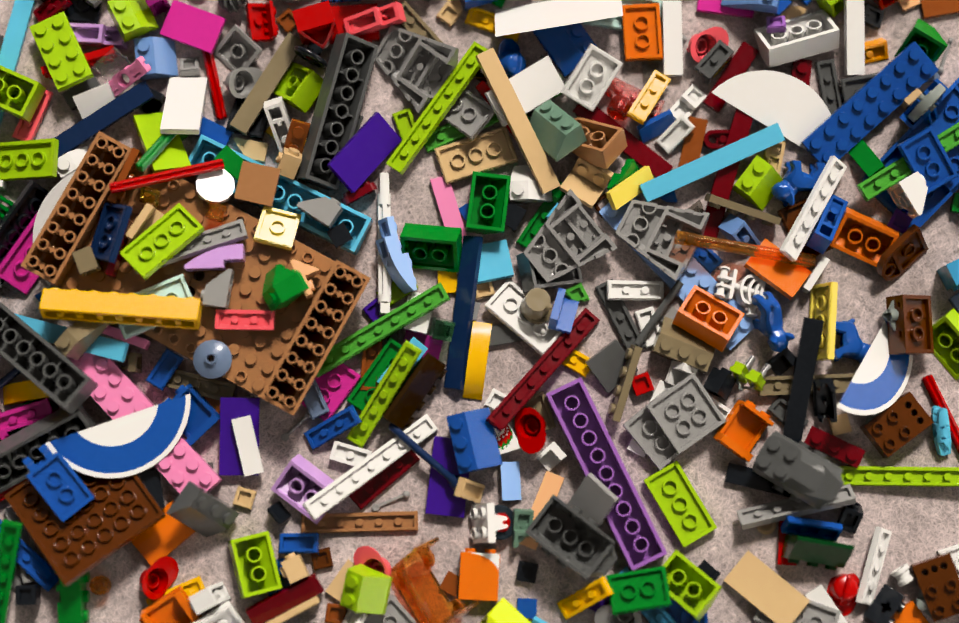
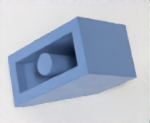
M731 213L718 226L723 235L747 257H750L761 244L747 223Z

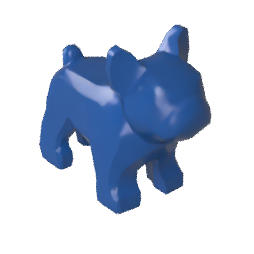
M792 160L784 162V166L787 169L786 174L781 182L774 184L771 188L775 199L782 201L783 207H786L788 203L793 206L795 203L794 196L797 192L812 191L825 167V163L816 162L815 164H809L811 172L808 175L802 172L801 161Z
M770 291L763 292V295L766 297L764 299L763 296L756 294L752 296V304L754 306L757 305L761 312L760 320H752L754 329H758L763 335L768 337L767 343L771 350L781 352L787 348L788 341L793 340L795 337L792 333H786L783 330L781 307Z
M853 318L848 321H836L835 334L841 336V347L835 350L834 362L839 361L841 358L855 359L861 364L871 346L860 339L854 324L855 319Z

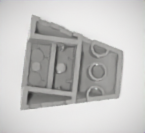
M391 25L378 47L375 61L390 76L396 87L404 93L405 98L413 104L414 109L421 113L426 109L457 66L459 48Z
M569 189L523 251V254L546 282H550L577 267H581L610 251L618 249L610 237L601 231L582 207L583 203L571 189Z
M632 199L615 234L670 278L677 281L687 269L703 237L710 213L678 209L673 206H661L656 203Z

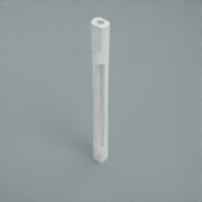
M386 172L379 173V193L377 194L378 221L391 216L389 173ZM378 225V239H381L380 229ZM378 252L379 315H386L390 312L391 277Z

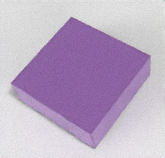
M785 16L766 17L767 33L786 32Z

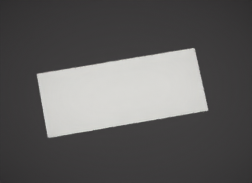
M550 0L496 9L495 37L623 16L621 0Z

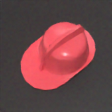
M711 27L693 35L686 49L690 52L693 60L699 63L719 40L728 46L729 36L722 27Z
M361 546L355 551L353 557L355 566L363 564L391 576L390 563L387 559L381 557L374 548Z

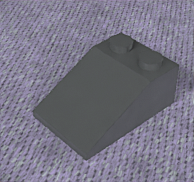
M523 253L516 256L523 293H527L533 288L546 290L583 282L580 267L550 282H546Z

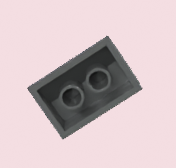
M190 480L166 512L171 517L205 537L228 530L239 515L227 503Z

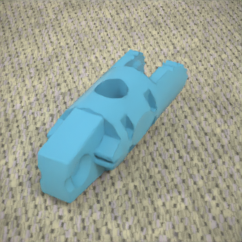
M934 405L931 409V417L934 422L932 424L934 444L937 455L945 456L951 454V431L948 410Z

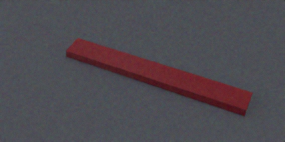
M738 108L735 109L725 146L749 135L753 118ZM740 161L716 172L710 194L729 200ZM707 201L704 212L710 213L703 237L716 241L720 230L718 226L723 221L726 207L720 206V209L709 206L710 202Z
M585 308L574 320L571 334L562 333L486 418V421L501 432L600 320Z

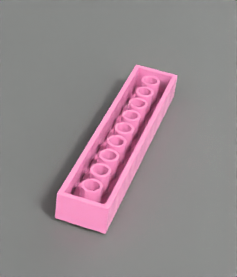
M86 352L79 360L67 358L99 385L90 396L112 420L155 406L114 360ZM181 435L174 448L154 466L179 493H181L189 480L210 493L223 479Z

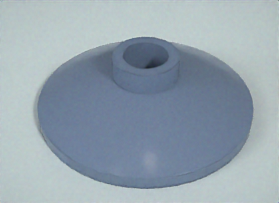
M208 340L196 348L193 355V364L201 376L208 379H216L229 371L232 364V354L228 346L223 342ZM210 355L215 357L213 362L208 361Z

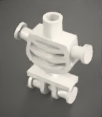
M720 266V275L717 276V280L720 283L715 285L717 291L714 293V296L728 302L732 299L735 290L737 303L742 307L748 308L746 317H757L755 309L758 307L752 304V296L759 294L766 299L763 295V292H766L764 290L766 282L755 274H750L743 277L738 283H735L738 270L730 271L731 268Z

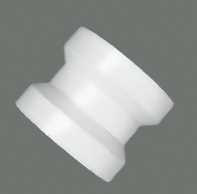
M907 563L890 573L892 577L897 579L899 587L908 584L916 577L914 573L909 571Z

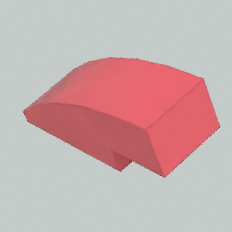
M395 1L382 7L375 6L344 18L343 21L347 33L359 36L389 28L391 25L396 26L404 23L406 18L402 4Z

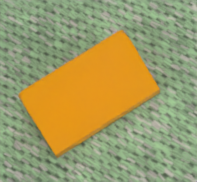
M879 38L865 42V64L889 59L887 40Z

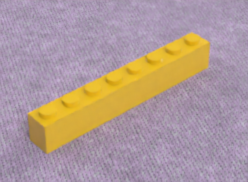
M43 288L39 306L43 319L199 329L202 315L201 300L193 297H161L153 294L147 296L135 293L119 294L117 292L104 293L95 290L79 291L77 289L62 290L59 288Z

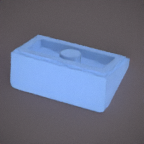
M519 461L502 462L503 465H500L502 501L522 500Z

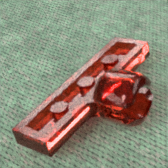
M615 77L605 92V95L611 98L606 110L607 114L617 121L626 120L629 109L642 90ZM659 99L649 116L653 118L659 115L665 101Z

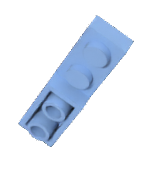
M390 216L379 220L378 225L381 239L376 240V245L388 274L404 294L417 290V282L412 270V260L409 257V252L402 253L401 242L398 238L397 224L394 221V217Z

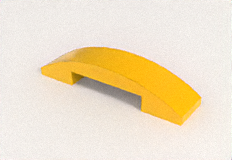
M473 321L463 398L482 400L492 324Z
M31 380L12 383L3 387L5 406L51 398Z

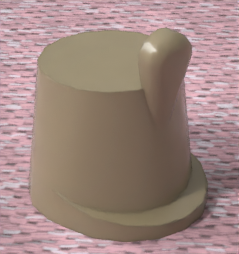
M533 288L525 295L520 303V311L525 319L533 324H543L549 320L553 305L550 303L551 300L548 292L542 288Z

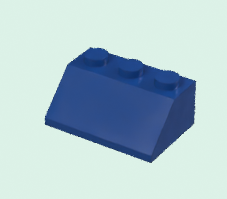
M581 23L533 31V34L564 77L572 74L590 43L596 46Z
M489 407L446 417L459 474H468L503 465L495 429L486 421V418L491 414Z

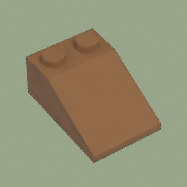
M576 116L575 120L582 125L587 141L573 150L572 153L581 157L590 165L608 169L628 146L624 128Z

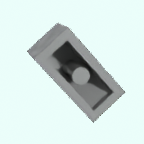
M321 197L301 201L296 205L299 210L329 229L332 228L343 211L340 206L341 203L333 197L331 199Z
M227 269L207 283L205 290L202 289L200 300L203 301L202 304L205 307L228 310L235 274L232 269Z

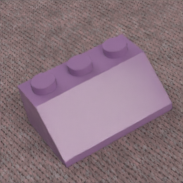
M298 454L290 460L271 490L317 525L327 512L313 520L302 504L334 482V480Z

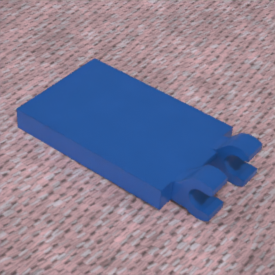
M44 444L38 448L45 456L43 460L35 464L28 456L22 461L30 470V473L26 475L60 520L64 522L95 497L60 452L57 451L53 454Z

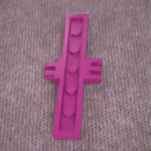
M41 399L2 413L0 410V440L9 437V431L33 424L53 413L49 399Z

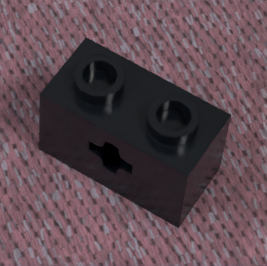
M884 584L864 613L863 620L867 623H894L895 620L893 618L896 613L901 614L906 606L904 603L905 596ZM886 606H888L889 611L883 613L882 607L886 608Z

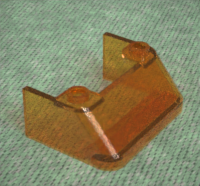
M438 537L415 547L391 568L392 573L390 577H392V582L417 623H454L479 604L478 601H475L465 607V604L459 599L450 601L443 589L439 588L440 584L430 569L435 564V556L430 548L439 541Z

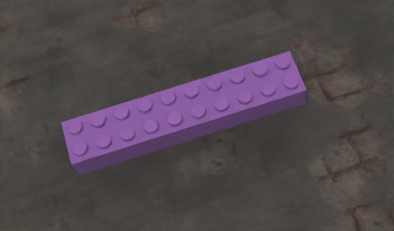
M580 377L545 395L584 477L592 473L619 498L605 520L630 571L666 555L667 552L582 378Z

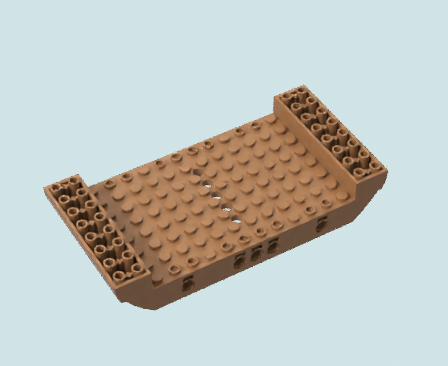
M99 131L20 266L63 290H95L104 293L117 292L119 294L136 293L183 273L189 288L195 289L193 298L200 299L202 289L205 290L207 283L227 269H232L235 274L228 310H270L262 296L266 274L277 264L284 265L285 268L293 270L291 260H297L320 269L322 273L308 279L312 280L316 290L313 291L315 297L307 300L303 293L289 306L275 310L274 331L216 330V308L205 307L202 304L203 301H201L202 315L199 329L155 327L143 332L148 337L192 361L194 352L201 343L208 340L223 342L231 351L232 364L229 371L222 377L294 416L371 278L337 259L334 261L297 240H294L291 251L253 242L259 222L258 219L227 202L222 204L207 203L208 201L202 200L198 196L196 186L182 178L126 190L125 199L122 203L119 202V204L133 208L129 219L132 223H134L147 203L164 215L180 203L204 227L205 231L243 219L248 239L233 244H244L245 262L226 263V270L203 271L205 277L201 281L195 280L194 276L197 271L187 272L184 269L186 263L199 255L162 266L146 280L139 274L137 275L134 268L123 257L116 278L105 274L108 262L99 260L97 261L100 262L102 270L87 276L80 275L72 252L91 246L105 202L110 203L107 200L111 193L109 184L116 182L132 148ZM149 166L144 172L135 169L133 174L135 177H140L153 173ZM128 238L126 246L129 245L133 240ZM214 355L208 357L209 362H213L215 359Z

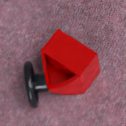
M329 0L292 11L301 42L308 45L307 48L298 45L294 46V52L305 61L319 68L327 67V62L319 55L333 42L338 33Z

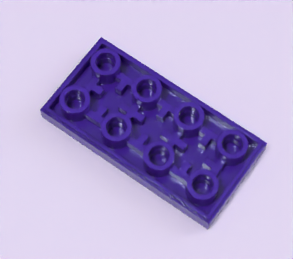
M375 112L327 166L351 193H354L402 139L378 112Z
M220 397L219 475H244L231 419L251 415L259 448L260 398Z
M434 436L432 457L452 475H460L463 478L469 479V473L459 474L452 439ZM431 467L425 513L464 518L466 499L454 496L455 491L448 487V481Z

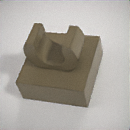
M129 352L125 360H128V365L125 367L121 366V369L131 373H142V354Z

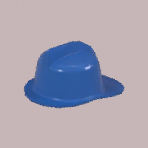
M509 38L502 40L498 48V58L509 79L526 68V61L520 52L519 45L514 40Z

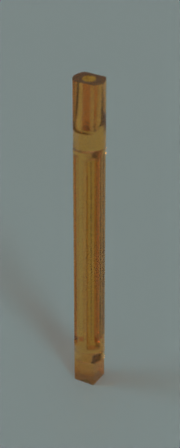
M679 230L676 231L674 236L675 244L695 246L814 268L816 265V255L801 252L796 262H792L777 248Z

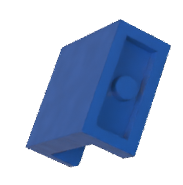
M188 384L187 386L181 385L174 392L176 396L173 399L190 394L189 417L183 434L187 437L185 441L191 446L220 420V414L191 384Z

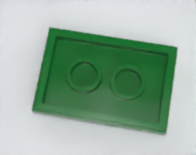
M665 566L607 575L608 584L614 593L610 595L613 615L672 606Z

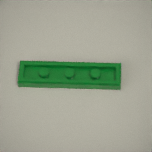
M560 186L552 190V202H543L516 241L517 244L526 249L546 222L547 219L545 217L566 195L559 190Z

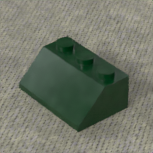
M785 534L782 557L788 558L790 563L799 564L801 560L806 561L807 566L818 567V564H824L825 569L836 571L837 567H845L854 550V546Z

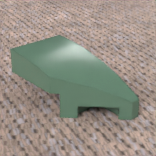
M513 509V548H517L521 541L529 537L525 531L533 522L534 511L532 509Z

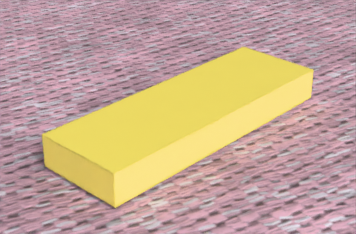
M649 166L642 167L606 192L612 210L619 209L642 193L639 185L654 179Z

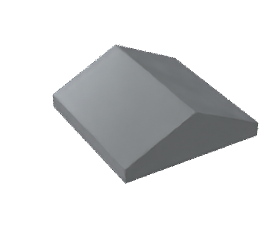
M235 24L213 53L231 71H234L238 68L252 67L263 50Z

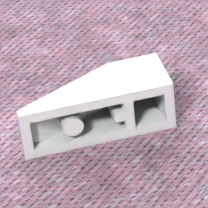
M280 96L264 101L263 108L278 150L282 152L291 121L283 97Z

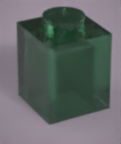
M433 317L429 336L433 339L451 342L455 323L452 320Z

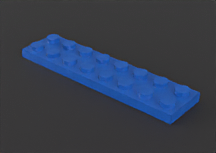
M913 41L800 143L817 162L825 163L826 165L830 156H836L838 159H841L901 105L908 95L921 87L939 69L920 46Z

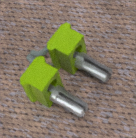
M750 355L745 364L736 361L729 369L737 380L736 384L739 385V390L755 389L760 392L766 383L764 377L770 370L771 365L766 363L760 372L751 369L749 372V368L756 360L754 356ZM739 381L742 382V383H745V384L748 382V384L750 385V387H747V386L742 387V385H741V383H739Z

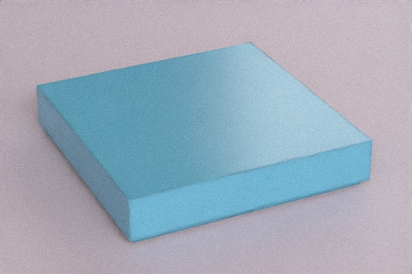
M507 240L482 244L477 284L514 277Z

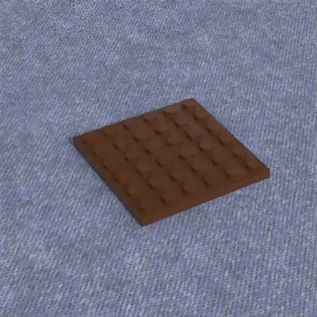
M74 470L95 498L64 522L60 520L29 479L5 494L4 497L63 584L68 587L166 516L136 474L121 478H100Z

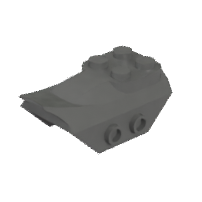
M777 431L773 432L758 453L752 471L774 484L772 488L783 493L784 490L789 492V498L798 503L802 500L819 511L823 505L833 504L844 485L841 477L844 469L826 460L827 455L818 450L815 453L810 451L808 444L802 441L797 443Z
M553 494L525 532L542 545L540 549L548 556L551 553L557 557L556 562L564 568L568 565L587 580L593 576H605L618 559L614 549L616 541L596 527L598 523L591 517L585 519L581 516L583 511L575 505L569 507Z

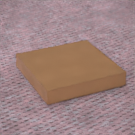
M243 161L234 199L273 207L281 169Z

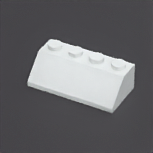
M824 9L786 20V32L767 33V26L754 29L761 58L769 68L839 48L840 29Z

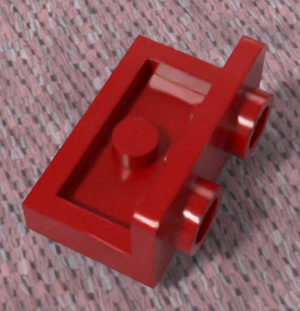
M273 1L247 3L245 9L249 37L254 42H270L274 40L278 35V25L275 23L276 8L273 6Z

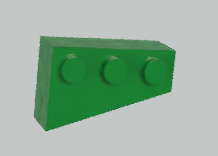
M87 572L68 587L59 578V585H56V592H59V602L57 603L58 623L89 622L90 612L86 610V602L90 600V592L86 590V582L90 581V572Z

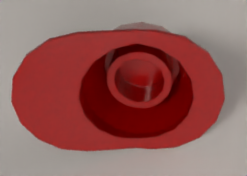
M530 407L523 408L516 414L514 420L518 442L524 452L535 454L541 451L546 442L545 420L536 409Z
M170 556L160 557L150 568L145 569L141 573L139 589L144 592L146 597L152 600L159 599L174 583L179 571L176 560Z
M855 573L836 575L829 581L827 593L843 616L849 615L857 603L855 601L860 581Z

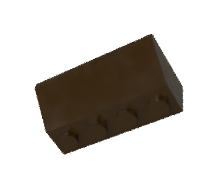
M427 352L387 409L383 418L401 429L404 426L408 428L414 420L412 415L415 410L419 412L425 404L422 400L426 394L430 396L435 390L436 386L433 384L437 379L441 380L446 374L447 370L445 367L447 365Z

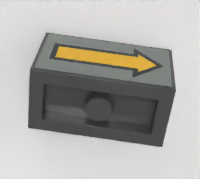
M719 40L694 69L706 78L705 83L709 85L731 61L734 51Z

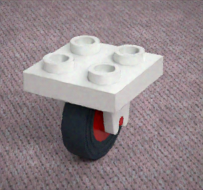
M494 503L471 504L470 519L472 520L470 535L473 543H496V540H504L512 535L513 511L503 505L494 506Z

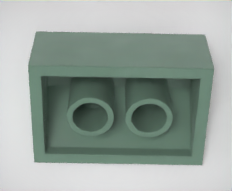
M550 99L534 109L529 122L544 152L556 162L587 141L582 125Z

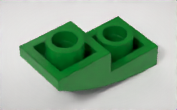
M627 159L621 169V173L613 174L608 182V191L639 170L634 159Z

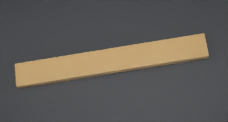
M494 48L476 55L477 62L542 195L561 186Z

